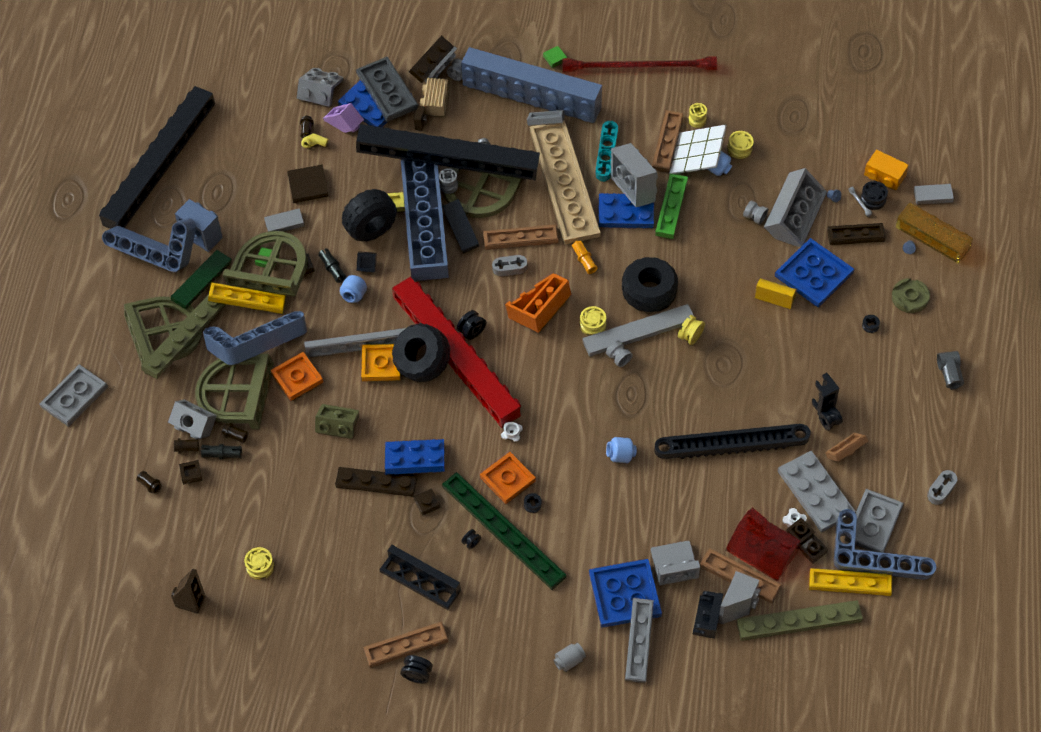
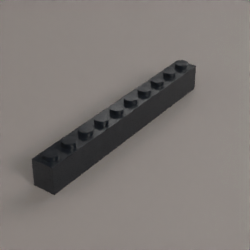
M194 86L187 93L185 100L182 104L178 105L176 112L168 119L165 127L159 131L156 139L150 143L145 154L141 155L139 162L130 170L125 181L121 182L119 189L110 197L107 205L101 209L99 216L103 226L110 229L116 226L123 228L127 226L214 107L215 100L212 92Z
M360 124L356 140L357 153L536 181L540 152L532 150H521Z

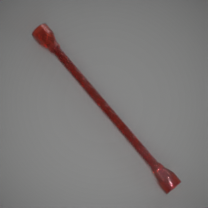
M707 56L695 61H590L585 63L572 58H563V72H573L578 69L593 67L660 68L667 66H695L705 70H717V56Z

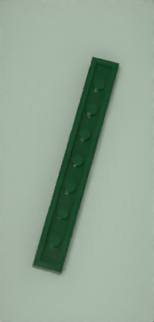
M456 472L442 483V487L551 590L566 578V574L461 475Z

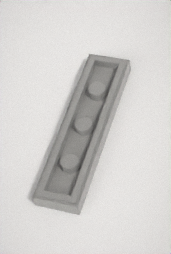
M633 598L625 681L646 683L654 600Z

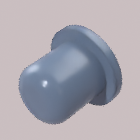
M829 190L827 197L832 199L833 202H838L841 199V191Z
M912 240L907 241L903 245V251L906 254H912L916 250L915 243Z

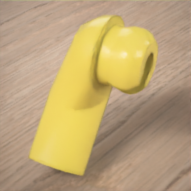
M313 133L303 138L301 144L304 148H311L317 144L326 147L329 139Z

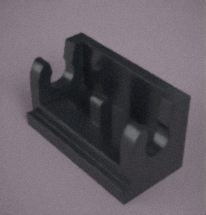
M828 373L822 375V385L817 380L815 382V386L819 390V401L817 403L813 398L812 405L818 411V415L821 412H827L832 406L836 407L840 388Z
M703 591L702 595H700L693 635L715 639L723 593Z

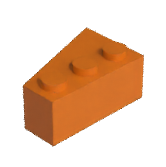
M554 273L534 285V289L520 294V298L512 303L510 301L506 303L508 318L539 333L571 296L569 280Z

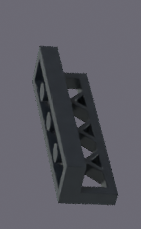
M391 545L387 550L388 558L379 569L380 572L448 610L461 592L460 582ZM391 562H394L400 566V571L391 572L387 568ZM414 573L417 576V580L409 582L405 580L404 574ZM430 582L433 584L434 590L425 591L422 589L421 584ZM448 592L451 596L447 602L439 599L438 593Z

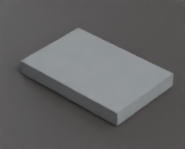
M79 364L40 403V407L69 427L108 388V385Z
M865 489L856 511L855 545L873 552L884 553L904 503ZM846 536L844 541L850 543L849 537Z

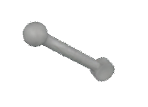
M853 187L848 188L850 194L855 197V199L864 209L865 215L868 217L871 216L872 211L867 209V207L861 201L859 196L856 194L855 189Z

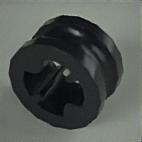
M866 315L862 323L863 330L868 333H875L879 329L880 320L875 315ZM874 322V325L868 326V323Z
M530 493L525 496L524 508L527 512L536 513L541 509L542 500L538 494ZM530 500H534L535 506H531Z
M471 529L463 536L461 542L464 545L467 544L468 549H472L481 540V535L476 534V531Z

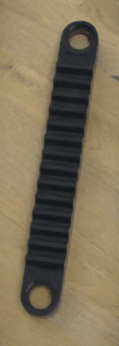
M791 424L669 436L656 440L654 452L661 459H684L685 457L692 458L693 456L699 458L701 455L705 457L708 455L715 456L716 454L723 455L724 453L730 455L732 452L738 454L741 451L746 453L747 451L754 452L755 450L760 452L763 449L769 451L772 448L775 450L778 448L785 449L786 447L807 444L810 440L811 431L807 425ZM797 431H802L806 434V436L804 438H798L795 435V433ZM665 444L670 449L663 452L659 449V446Z

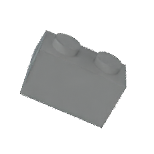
M738 571L735 572L721 604L718 623L725 624L749 615L752 608L756 609L761 589L758 588V579Z

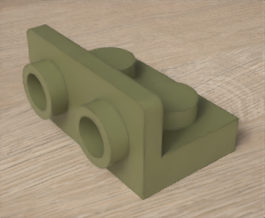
M322 404L315 416V432L352 439L354 436V426L359 418V410Z

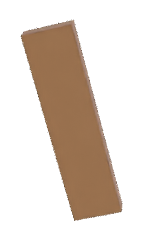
M666 110L652 167L657 171L670 172L684 113Z
M556 225L483 231L485 250L558 243Z
M710 548L700 563L701 568L730 583L736 571L758 579V588L761 589L759 598L771 604L782 587L781 584Z
M439 622L363 648L369 667L372 668L448 643L449 641L443 623Z

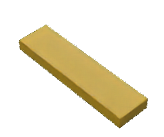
M211 282L208 301L283 314L286 295Z
M810 568L809 590L891 596L892 574Z

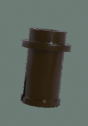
M306 115L300 119L301 138L312 134L314 121L311 116Z
M232 423L225 424L222 434L225 438L230 437L241 443L246 441L248 437L247 431L234 427Z
M178 438V440H174V452H178V454L185 451L198 452V439L181 440Z
M141 471L136 478L138 482L147 488L149 493L155 494L162 487L160 480L154 479L146 471Z

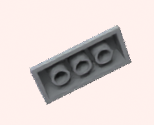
M806 168L789 172L764 226L775 239L797 247L803 246L827 193Z

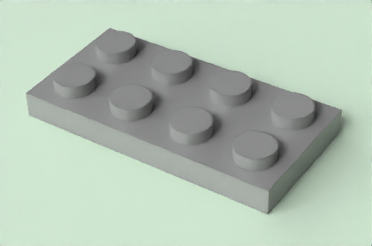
M812 451L778 467V473L821 533L837 524L838 516L842 510L851 509L856 512ZM844 516V517H842V521H844V520H846V519H848V518H850V517Z

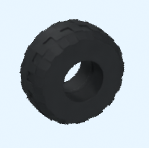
M377 189L365 190L352 198L344 207L342 225L348 234L357 241L367 242L375 240L392 227L396 220V205L384 191Z
M644 257L633 261V263L627 266L622 277L624 299H626L630 306L639 311L658 312L667 308L675 300L678 291V277L675 269L668 262L655 257ZM654 282L658 285L656 287H645L642 284Z
M417 323L410 325L399 334L394 342L392 350L393 363L397 370L408 379L416 382L431 381L440 376L450 360L451 350L448 339L440 330L428 324ZM426 344L425 356L421 360L416 361L417 351Z

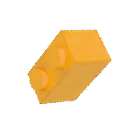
M876 149L866 164L864 175L871 180L883 183L888 188L897 190L907 175L909 165Z

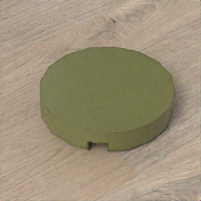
M909 278L900 280L895 284L892 291L894 305L907 313L922 311L927 307L930 299L929 289L919 280L914 281Z

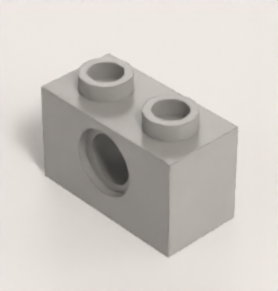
M184 399L175 401L168 423L174 425L176 430L190 433L192 438L201 439L210 436L217 415Z

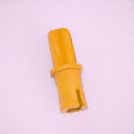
M575 241L572 244V248L578 256V261L583 264L587 274L596 272L598 268L591 258V253L586 250L582 241Z

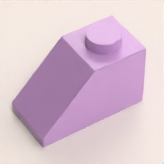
M351 103L334 107L323 118L325 122L344 133L355 132L359 129V124L364 120Z

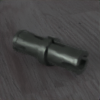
M329 249L321 250L318 256L324 262L325 269L332 274L337 283L343 282L347 276L340 268L338 260L334 259Z
M219 444V446H201V457L241 459L242 457L240 455L242 454V446H225L224 444Z

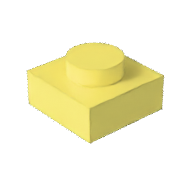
M403 192L388 193L396 205L397 212L405 211Z

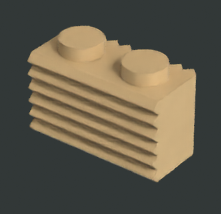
M427 78V83L423 84L422 95H424V98L420 99V106H425L426 114L445 116L449 92L448 79Z

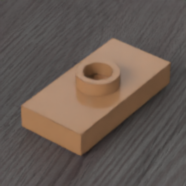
M853 433L826 451L825 454L828 459L839 462L843 458L853 455L855 450L868 442L866 435Z

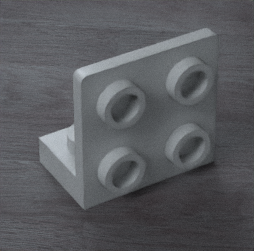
M690 541L651 548L650 551L659 585L699 578L700 565L699 561L694 559Z

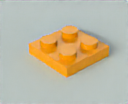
M394 344L362 345V381L400 380V372L393 363L392 350Z

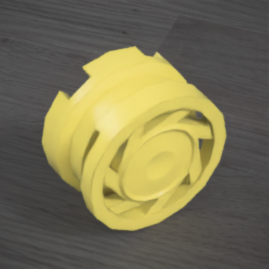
M745 131L733 132L728 140V153L737 159L748 157L752 152L754 144L751 134Z
M591 306L581 312L580 329L584 334L594 335L605 331L606 313L604 310Z
M690 315V319L686 318L683 322V327L678 332V338L687 340L690 345H694L704 330L705 322L696 320L695 316Z
M261 547L253 548L245 556L244 563L250 577L261 580V578H267L272 574L274 562L271 553L267 549Z

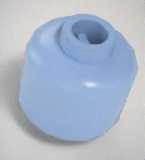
M721 151L717 168H710L708 170L716 176H721L723 173L727 174L732 167L730 164L731 157Z
M350 275L342 283L340 295L346 302H359L367 290V285L361 277Z
M614 437L611 442L607 443L606 447L607 457H610L612 462L629 463L632 457L636 456L637 452L636 445H633L630 438Z

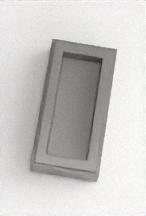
M564 110L531 112L527 118V124L563 123L565 112Z
M951 184L914 186L917 205L950 203L954 200Z
M300 208L264 217L268 232H284L304 226Z

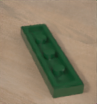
M216 250L171 295V301L187 309L211 282L229 266L232 259Z

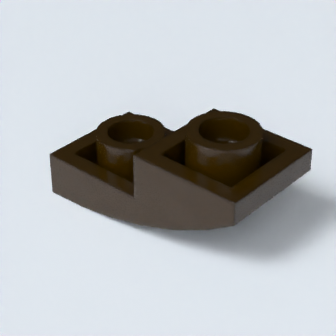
M802 518L786 529L790 538L812 564L828 552V548L814 535L815 531Z

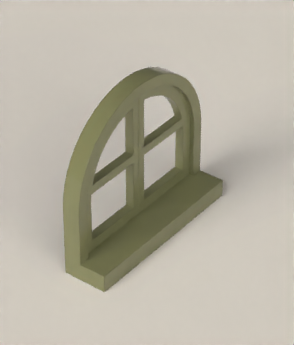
M449 167L450 169L455 170L458 174L460 169ZM480 172L482 175L476 187L458 181V187L473 191L467 204L460 201L466 216L485 218L502 212L514 199L523 179ZM489 175L510 182L504 195L483 189ZM444 193L448 203L457 200L454 193ZM480 194L499 199V201L490 206L473 207Z
M283 231L261 233L251 238L241 247L231 270L225 269L223 277L227 284L231 286L296 297L306 272L307 254L302 243L292 234ZM275 242L270 257L250 254L254 249L265 243ZM283 243L290 245L295 250L297 261L277 258ZM247 258L267 261L262 275L241 272ZM274 264L296 266L291 280L270 277Z
M164 296L124 304V317L141 364L154 352L148 336L166 332L170 336L183 322L170 324L164 307L176 309L188 317L194 310L191 305L184 309L171 301V297ZM159 308L165 325L145 329L139 312ZM202 332L174 361L188 356L197 348Z
M258 354L235 365H228L220 359L214 361L203 371L198 379L195 389L198 406L216 414V422L248 423L251 429H260L272 377L270 370L274 368V362L270 355ZM236 365H255L251 384H232ZM231 366L227 384H209L219 371ZM206 392H225L220 411L209 405ZM230 392H249L244 412H225Z

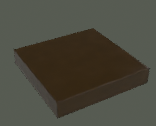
M323 164L287 171L293 203L329 197Z

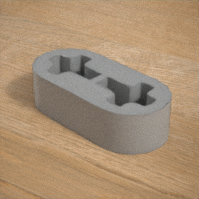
M522 255L496 258L492 263L493 273L497 276L522 274L527 270V259Z
M946 470L938 476L927 495L928 500L932 504L939 505L946 500L955 488L957 482L956 474ZM950 478L951 482L949 481L946 485H944V480ZM939 490H941L940 496L938 495L937 497H935L934 493L936 494Z

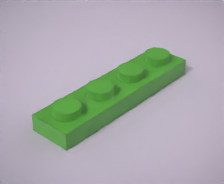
M670 174L655 236L674 238L688 182L687 176Z

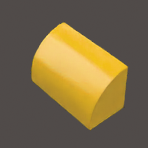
M760 278L756 286L755 298L791 309L797 289Z

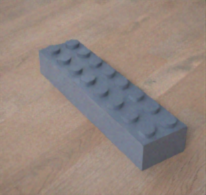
M471 47L468 48L461 62L463 85L469 88L499 95L503 98H509L549 111L564 110L565 115L568 117H575L595 123L602 108V85Z
M401 160L411 278L414 281L449 278L438 165Z

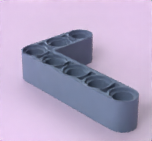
M184 218L174 223L169 246L120 226L105 231L102 235V240L105 245L168 271L177 272L189 264L196 224L191 218Z
M295 311L234 338L219 327L206 328L203 331V335L209 352L224 363L235 365L305 334L307 327L304 313Z
M844 509L840 512L836 524L834 565L838 570L892 574L895 577L923 580L931 578L936 571L935 561L928 557L855 550L857 515L851 509ZM842 517H850L852 523L845 524L842 521ZM840 537H849L850 543H842ZM844 555L849 559V562L843 564L839 561L838 557ZM860 558H866V559H868L869 565H868V566H863V565H861V564L859 563V559H860ZM881 560H886V561H888L889 564H890V567H889V568H883V567H881L879 561H881ZM900 563H908L910 570H903L900 567ZM921 565H928L931 569V572H923L921 570Z

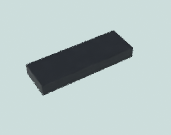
M459 199L443 205L442 208L462 253L479 247L478 240Z

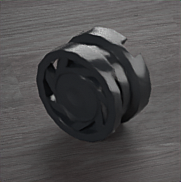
M879 181L866 183L863 186L861 201L870 210L881 209L886 204L887 187Z
M475 310L467 312L457 324V330L468 340L478 337L485 329L487 323L483 317L478 316L479 313Z
M407 656L404 660L405 666L402 667L400 672L401 676L411 682L427 683L433 664L419 656Z

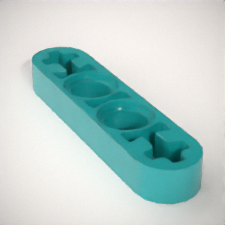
M606 121L602 125L595 172L596 178L602 182L608 181L611 178V159L605 161L601 157L607 155L611 158V149L616 147L618 125L614 121ZM609 128H612L611 135H608ZM606 141H610L613 144L611 146H605L603 143ZM603 167H606L605 174H601Z

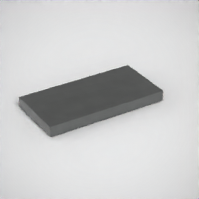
M388 57L356 69V74L387 122L417 110L418 103Z

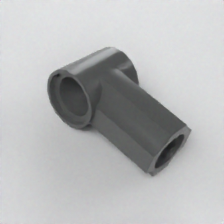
M959 352L938 353L937 364L939 370L943 372L946 387L953 390L963 386L964 380L960 370Z

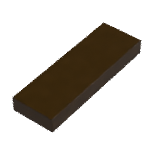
M883 223L828 226L827 228L830 245L885 242L886 238Z

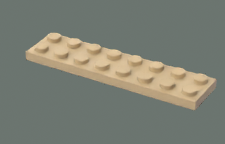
M565 120L563 123L531 126L530 133L536 152H540V166L564 244L600 237L598 223Z

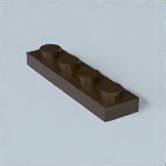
M339 467L335 486L336 488L414 497L417 477L406 474L385 475V472Z

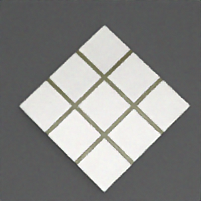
M721 125L679 133L669 174L717 168L727 126Z

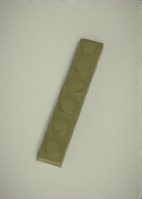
M208 294L141 365V370L158 379L226 304L208 301Z
M858 600L740 618L737 619L736 623L740 640L744 641L862 622L863 617Z

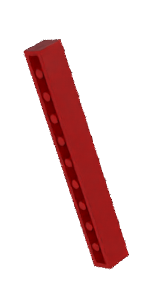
M409 277L392 287L393 298L415 324L422 323L433 326L447 337L451 350L449 366L498 425L503 428L505 423L513 422L521 416L520 402L516 398H512L506 385H502L495 372H491L488 369L483 358L480 359L476 355L474 347L466 343L461 332L458 333L452 321L444 317L441 308L433 304L431 296L423 292L418 281L415 282Z

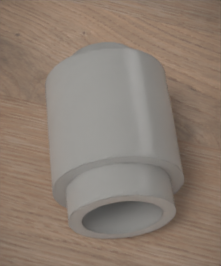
M579 643L570 644L555 654L554 663L559 670L563 669L566 672L583 662L586 654Z

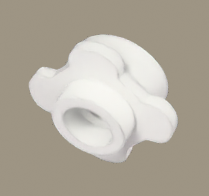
M507 422L504 424V432L501 433V437L504 440L511 439L517 442L520 440L519 434L523 428L515 422Z
M791 508L788 515L784 516L782 521L790 527L800 518L806 521L807 517L797 512V509Z

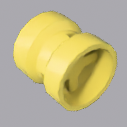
M695 103L690 106L689 124L692 127L701 128L706 124L707 107L704 104Z

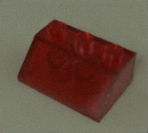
M748 510L737 525L726 547V551L778 581L798 553L801 540Z

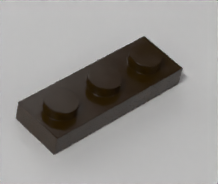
M441 35L410 69L409 73L419 82L423 83L454 46Z

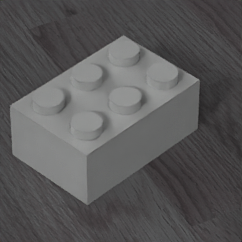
M632 143L612 148L611 179L635 207L655 202L657 194L656 179L658 178L656 169L649 164L648 160L640 154L639 150Z

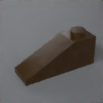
M192 569L180 580L178 587L173 589L171 597L175 607L198 614L206 595L197 570Z

